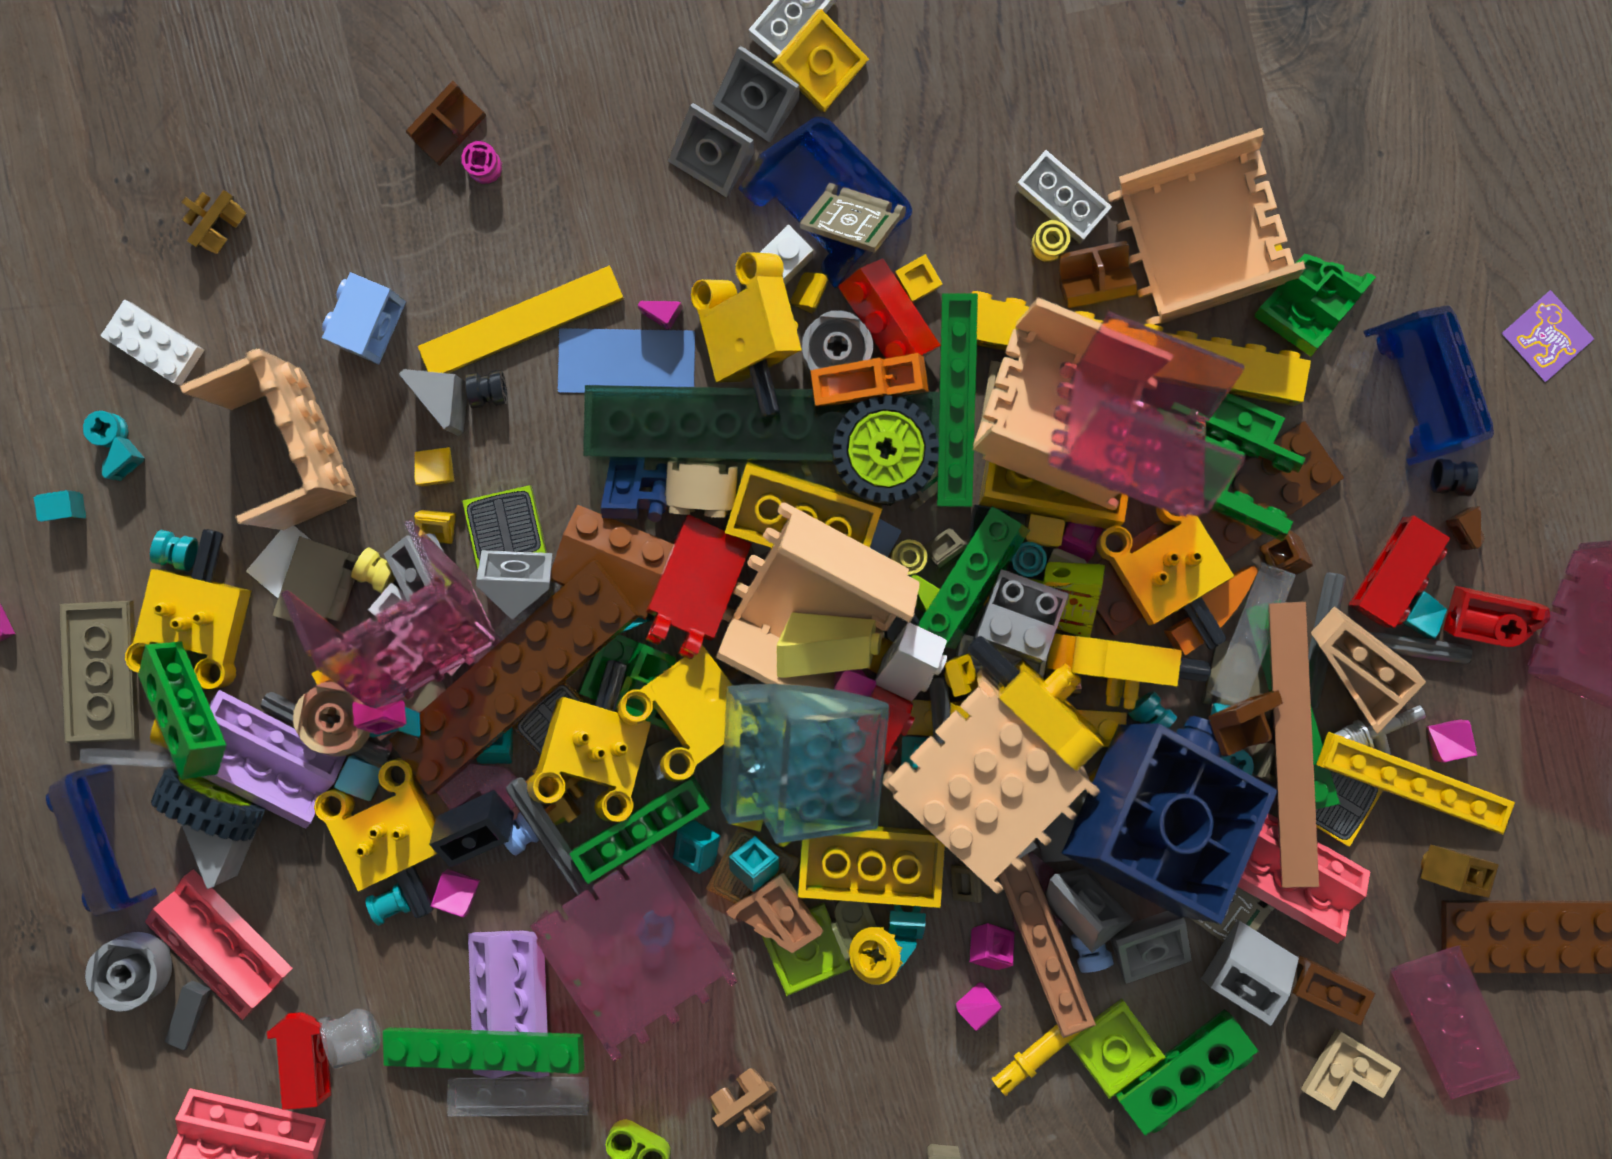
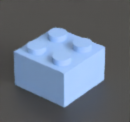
M350 272L347 280H342L336 294L338 302L334 311L329 312L323 322L322 331L324 334L322 338L345 351L379 365L406 301L391 289Z

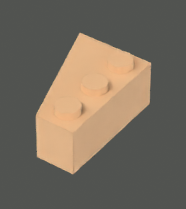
M1335 606L1311 632L1315 641L1377 734L1426 683L1411 664Z

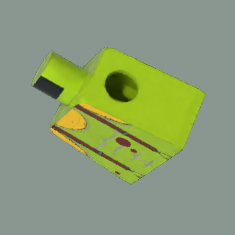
M1049 562L1046 564L1043 581L1027 578L1068 593L1057 629L1090 638L1102 589L1105 565Z

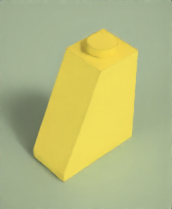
M792 612L776 645L777 677L787 678L869 668L873 656L879 655L881 648V634L875 633L876 620Z

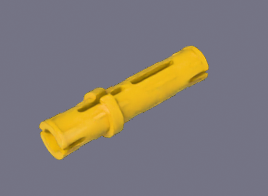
M1056 1024L1022 1054L1017 1052L1014 1055L1015 1060L995 1077L993 1076L991 1078L992 1081L1006 1097L1010 1091L1028 1076L1033 1078L1037 1074L1035 1072L1036 1069L1080 1032L1063 1038Z

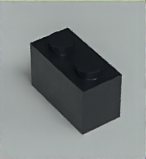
M492 790L438 815L429 845L451 868L509 842L514 812L497 792Z

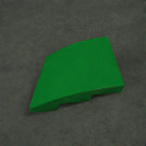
M1304 253L1296 262H1304L1305 269L1301 276L1279 285L1258 309L1254 317L1312 357L1373 283L1376 276L1370 273H1366L1363 277L1344 271V265L1325 262L1321 258Z
M619 634L591 658L577 693L596 700L606 662L608 660L622 662L627 668L615 708L618 710L619 701L627 692L642 689L676 664V659L669 654ZM631 698L626 702V710L630 715L639 717L644 712V705L639 699ZM653 706L651 714L645 721L671 731Z

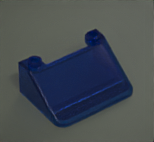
M823 117L812 118L762 152L738 188L756 206H764L776 198L799 223L826 191L829 183L838 186L837 196H839L842 188L845 187L892 203L890 213H894L897 205L905 206L906 213L904 218L897 223L884 242L912 214V206L908 199L835 124ZM809 232L829 253L821 264V273L827 276L828 281L834 288L844 282L873 254V252Z
M111 764L69 773L51 784L46 794L47 806L56 816L83 891L82 903L88 912H92L96 916L120 911L158 894L156 888L129 897L87 780L112 771Z

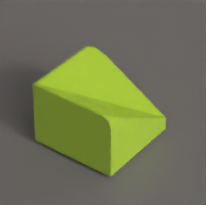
M913 574L910 577L920 582L915 608L925 613L940 589L918 575Z

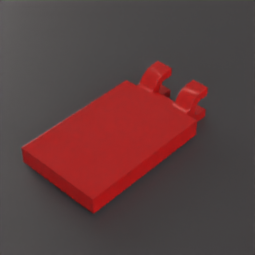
M688 514L682 523L646 612L654 615L655 619L646 640L659 645L662 640H665L671 625L687 632L678 654L689 659L697 655L703 638L711 641L716 635L752 543L726 534L725 531Z

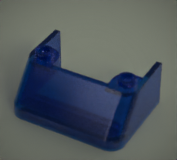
M1449 305L1416 311L1363 331L1365 338L1378 335L1376 342L1383 356L1387 355L1391 360L1397 359L1419 423V425L1413 428V434L1409 438L1413 452L1418 455L1406 459L1408 466L1468 448L1493 437L1494 427L1458 318Z

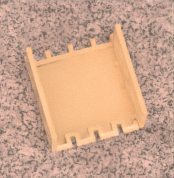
M1262 128L1120 176L1121 190L1107 195L1109 202L1123 199L1129 220L1117 224L1118 232L1131 228L1133 230L1139 253L1129 256V265L1142 261L1150 285L1137 290L1139 298L1152 294L1159 314L1157 317L1146 320L1147 324L1159 325L1258 293L1299 278L1305 269L1304 262L1294 263L1290 248L1276 252L1275 246L1288 241L1280 215L1277 214L1266 218L1264 214L1277 208L1270 182L1264 181L1255 184L1254 181L1267 175L1260 153L1264 137Z
M1037 298L1017 321L1015 326L1017 329L1012 331L1005 354L1017 360L1007 357L1002 360L994 385L1005 392L996 389L992 390L983 418L993 422L994 425L988 422L980 423L973 443V450L984 454L982 459L1108 509L1116 510L1119 501L1113 497L1128 488L1132 479L1127 477L1128 471L1117 467L1123 447L1137 448L1139 440L1128 435L1134 414L1145 417L1149 411V407L1138 403L1143 386L1156 388L1158 379L1151 375L1171 360L1173 352Z
M255 349L248 352L246 358L180 386L184 394L230 410L266 396L276 418L274 419L276 426L280 428L290 451L291 461L295 463L304 483L302 485L303 488L236 516L238 523L285 530L347 503V500L356 497V490L346 468L343 467V460L333 437L329 434L330 430L321 409L315 402L316 398L309 381L300 367H296L261 349Z
M781 503L778 513L788 520L781 532L772 528H767L764 532L763 537L773 543L765 560L755 555L750 556L747 564L758 572L749 587L743 583L736 582L733 593L742 599L735 610L726 607L722 619L728 621L729 624L716 658L844 724L848 716L852 697L834 689L835 672L787 678L777 677L776 645L791 613L875 619V633H880L882 640L885 635L883 631L889 629L896 616L909 623L912 620L920 582L908 576L909 569L793 506Z
M981 668L976 673L979 687L961 704V707L969 716L965 718L955 710L935 731L944 742L940 744L930 736L910 756L912 761L918 766L916 770L907 762H904L898 770L891 763L889 766L886 765L884 768L883 784L893 793V797L995 893L999 894L1004 888L996 878L1010 864H1013L1019 871H1022L1026 864L1018 856L1036 838L1047 846L1052 840L1044 830L1062 812L1069 819L1073 820L1077 813L1069 805L1085 789L1094 797L1100 793V790L1089 780L1084 765L1078 771L1070 767L1041 737L999 699L998 683Z

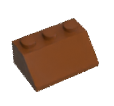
M577 505L561 539L551 569L550 581L564 586L591 561H599L638 612L639 618L646 620L649 614L646 612L674 544L612 518H602V514Z

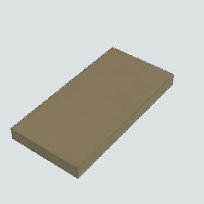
M134 601L60 604L65 743L138 740L137 672L132 671L125 662V652L133 643L135 637Z

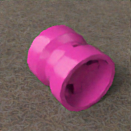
M474 141L464 148L461 155L462 164L471 178L481 184H490L499 178L502 172V162L493 147L483 141Z

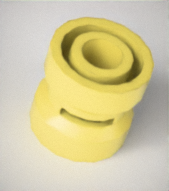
M1057 220L1044 222L1038 227L1031 240L1033 254L1044 262L1057 260L1070 243L1068 228Z
M908 539L894 547L891 552V560L908 568L907 575H912L924 568L927 563V552L921 543Z
M369 547L361 553L351 574L353 579L361 583L368 582L372 584L373 589L380 593H383L391 582L394 583L396 579L387 560L381 558L379 552Z

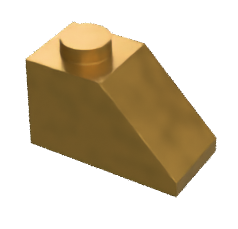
M1430 844L1429 850L1424 854L1421 861V879L1460 892L1489 898L1499 864Z

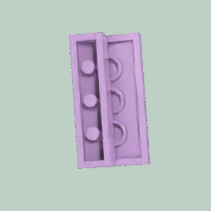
M219 690L209 706L227 745L218 775L204 776L203 778L306 829L311 824L315 815L314 805L316 799L335 783L346 755L335 757L311 750L302 742L294 728Z
M523 930L468 933L472 1030L547 1033L544 934ZM473 1069L474 1074L492 1079L514 1073L534 1078L549 1076L548 1072Z

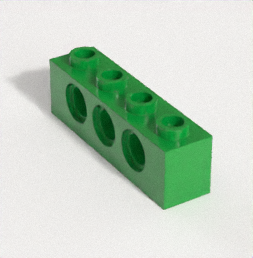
M992 506L917 626L946 639L945 647L956 649L990 595L1000 570L1007 568L1030 530Z
M182 642L145 645L138 676L181 780L218 775L227 744Z
M693 775L631 813L626 820L616 822L577 846L569 855L586 883L589 884L710 809L711 803Z
M1224 1009L1164 1054L1166 1058L1117 1093L1116 1097L1145 1136L1150 1132L1156 1133L1168 1124V1119L1175 1113L1190 1109L1196 1103V1098L1206 1090L1212 1091L1221 1086L1225 1081L1224 1077L1234 1069L1240 1070L1248 1066L1253 1060V1055L1259 1051L1235 1018ZM1215 1047H1222L1223 1053L1221 1057L1210 1061L1208 1059L1209 1052ZM1187 1068L1195 1069V1074L1191 1080L1180 1081V1075L1183 1070ZM1159 1089L1167 1090L1164 1100L1152 1102V1095L1155 1091Z

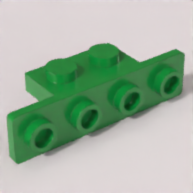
M1221 389L1208 414L1177 400H1174L1171 406L1170 415L1175 418V422L1186 427L1188 425L1200 427L1207 432L1206 436L1214 440L1220 441L1224 439L1231 441L1239 446V451L1245 453V455L1252 458L1261 456L1272 461V466L1280 471L1299 473L1306 458L1273 444L1285 421L1284 417Z

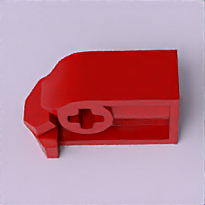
M1455 586L1443 629L1456 637L1504 647H1515L1524 643L1534 634L1533 632L1543 628L1549 622L1550 609L1526 599H1517ZM1502 625H1508L1507 628H1501Z
M304 1012L288 1013L272 1029L267 1031V1039L276 1038L282 1110L318 1107L331 1096L328 1048L323 1024Z

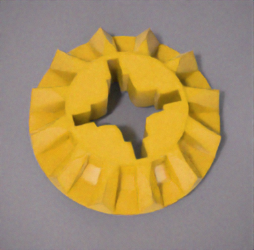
M869 927L861 930L855 935L849 948L850 963L854 972L861 980L872 985L884 984L896 977L899 967L903 964L900 960L902 947L898 946L895 941V935L885 931L884 927ZM879 947V953L884 955L886 960L875 963V957L866 951Z

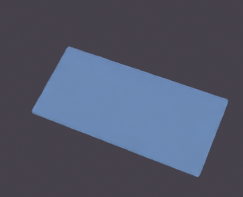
M559 329L558 392L694 394L695 331Z

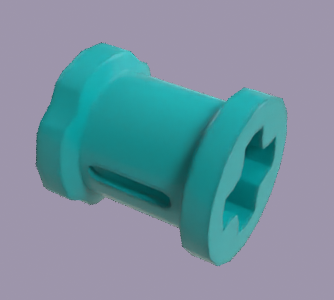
M399 883L394 884L393 889L376 897L370 895L365 900L368 913L373 922L378 926L384 924L386 918L402 911L404 913L411 911Z

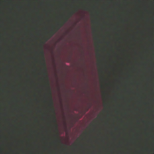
M1459 945L1391 968L1395 982L1451 1100L1520 1079L1519 1071Z

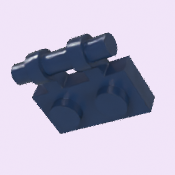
M610 459L601 503L602 518L637 519L639 509H647L650 521H660L662 514L667 510L665 496L667 465L660 463L656 466V470H646L645 460ZM643 487H651L652 492H642Z

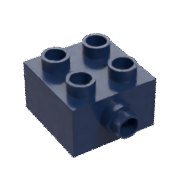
M1189 716L1183 729H1177L1176 733L1161 724H1118L1093 780V784L1100 790V793L1094 797L1088 792L1061 854L1177 916L1222 925L1278 790L1221 759L1222 754L1210 721Z

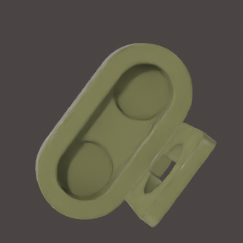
M839 900L836 904V919L831 920V925L845 961L850 959L849 948L855 935L865 928L877 927L867 902ZM877 947V949L866 951L871 953V955L875 957V960H877L881 955L879 953V947Z

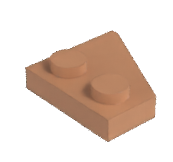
M784 873L727 910V914L731 918L736 919L737 917L755 928V932L765 938L774 939L779 946L791 953L816 939L823 932L801 898H798V893Z

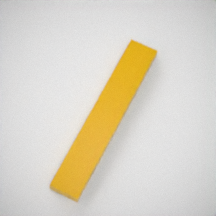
M609 265L418 346V349L428 372L448 374L622 301L624 297Z
M1328 732L1316 764L1322 768L1502 835L1505 832L1515 804L1511 800Z

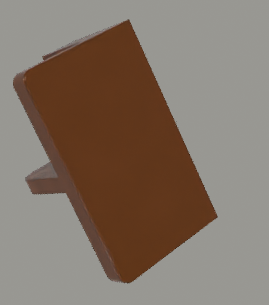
M452 81L406 130V133L420 149L440 166L486 117V114Z
M1127 241L1061 253L1059 255V286L1068 308L1137 295V283L1129 268V245Z
M1279 690L1251 696L1208 716L1223 757L1230 756L1246 747L1263 744L1271 740L1272 734L1264 712L1283 704Z
M1300 955L1298 963L1303 965L1304 968L1292 993L1361 1026L1376 993L1361 983Z

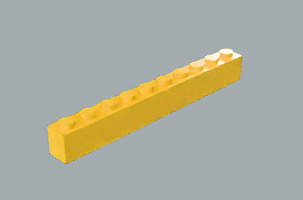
M972 291L971 293H978L977 346L1006 351L1012 331L1017 329L1015 328L1017 321L1027 311L1029 306H1026V301L1021 299L1006 298L1005 302L992 300V295L989 293ZM1074 311L1079 315L1173 352L1171 360L1151 375L1160 381L1217 392L1221 389L1233 395L1291 406L1304 401L1311 360L1301 359V354L1298 352L1282 350L1279 351V354L1266 352V347L1262 345L1245 344V348L1233 346L1232 340L1226 338L1212 337L1211 341L1197 339L1198 334L1194 332L1177 331L1175 335L1163 332L1164 328L1158 325L1143 324L1142 328L1129 326V321L1125 319L1108 318L1107 322L1094 319L1095 315L1092 313Z

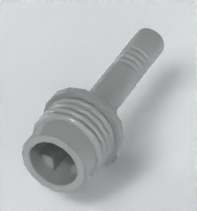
M1419 705L1394 716L1378 734L1372 726L1366 727L1360 720L1353 721V724L1342 728L1341 731L1334 734L1391 754L1386 734L1410 723L1426 718L1423 708Z

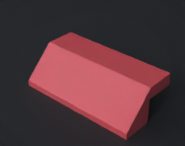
M1268 813L1237 887L1338 944L1346 937L1350 911L1367 895L1370 871L1317 841L1319 887L1282 888L1278 818Z
M194 869L182 878L173 893L152 909L145 920V923L242 1020L293 969L212 887L206 888L203 878Z
M190 1088L175 1119L178 1134L166 1159H317L326 1119Z

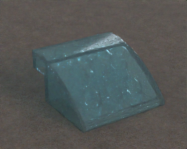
M748 684L727 686L721 810L728 824L763 820L776 844L877 829L889 705L887 702L850 692L804 685Z

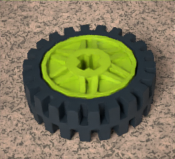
M873 397L855 405L839 423L832 445L833 461L840 479L850 491L871 502L895 503L915 495L928 483L938 462L939 440L930 418L914 403H910L900 397ZM884 441L890 442V449L895 451V456L889 454L887 459H882L880 457L881 451L876 449V445L882 446Z
M168 768L163 772L151 800L152 806L157 808L156 810L160 813H164L169 819H176L177 823L183 826L189 825L191 829L196 831L202 830L207 835L214 836L215 834L219 838H230L233 841L251 840L265 812V808L203 777L181 780L177 768Z

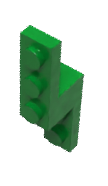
M1148 411L1147 416L1143 417L1141 421L1140 432L1202 460L1186 491L1193 501L1277 540H1284L1294 522L1287 519L1285 512L1275 507L1268 506L1265 509L1254 504V499L1245 493L1235 491L1233 494L1227 491L1245 453L1239 451V446L1224 439L1220 441L1214 440L1206 436V431L1195 425H1188L1187 427L1174 421L1175 418L1164 411Z

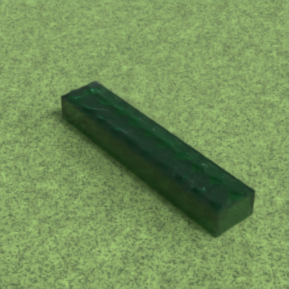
M585 385L583 456L588 460L834 464L832 445L836 429L849 410L860 402L815 406L813 389H774L780 412L773 417L763 418L754 388ZM924 392L899 396L910 403H914L923 413L927 414L936 429L939 440L940 392ZM884 441L882 446L876 445V449L881 451L880 457L882 459H887L889 454L895 456V451L890 449V442Z

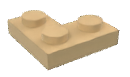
M1336 1029L1301 1089L1306 1094L1336 1110L1352 1081L1384 1098L1401 1068Z

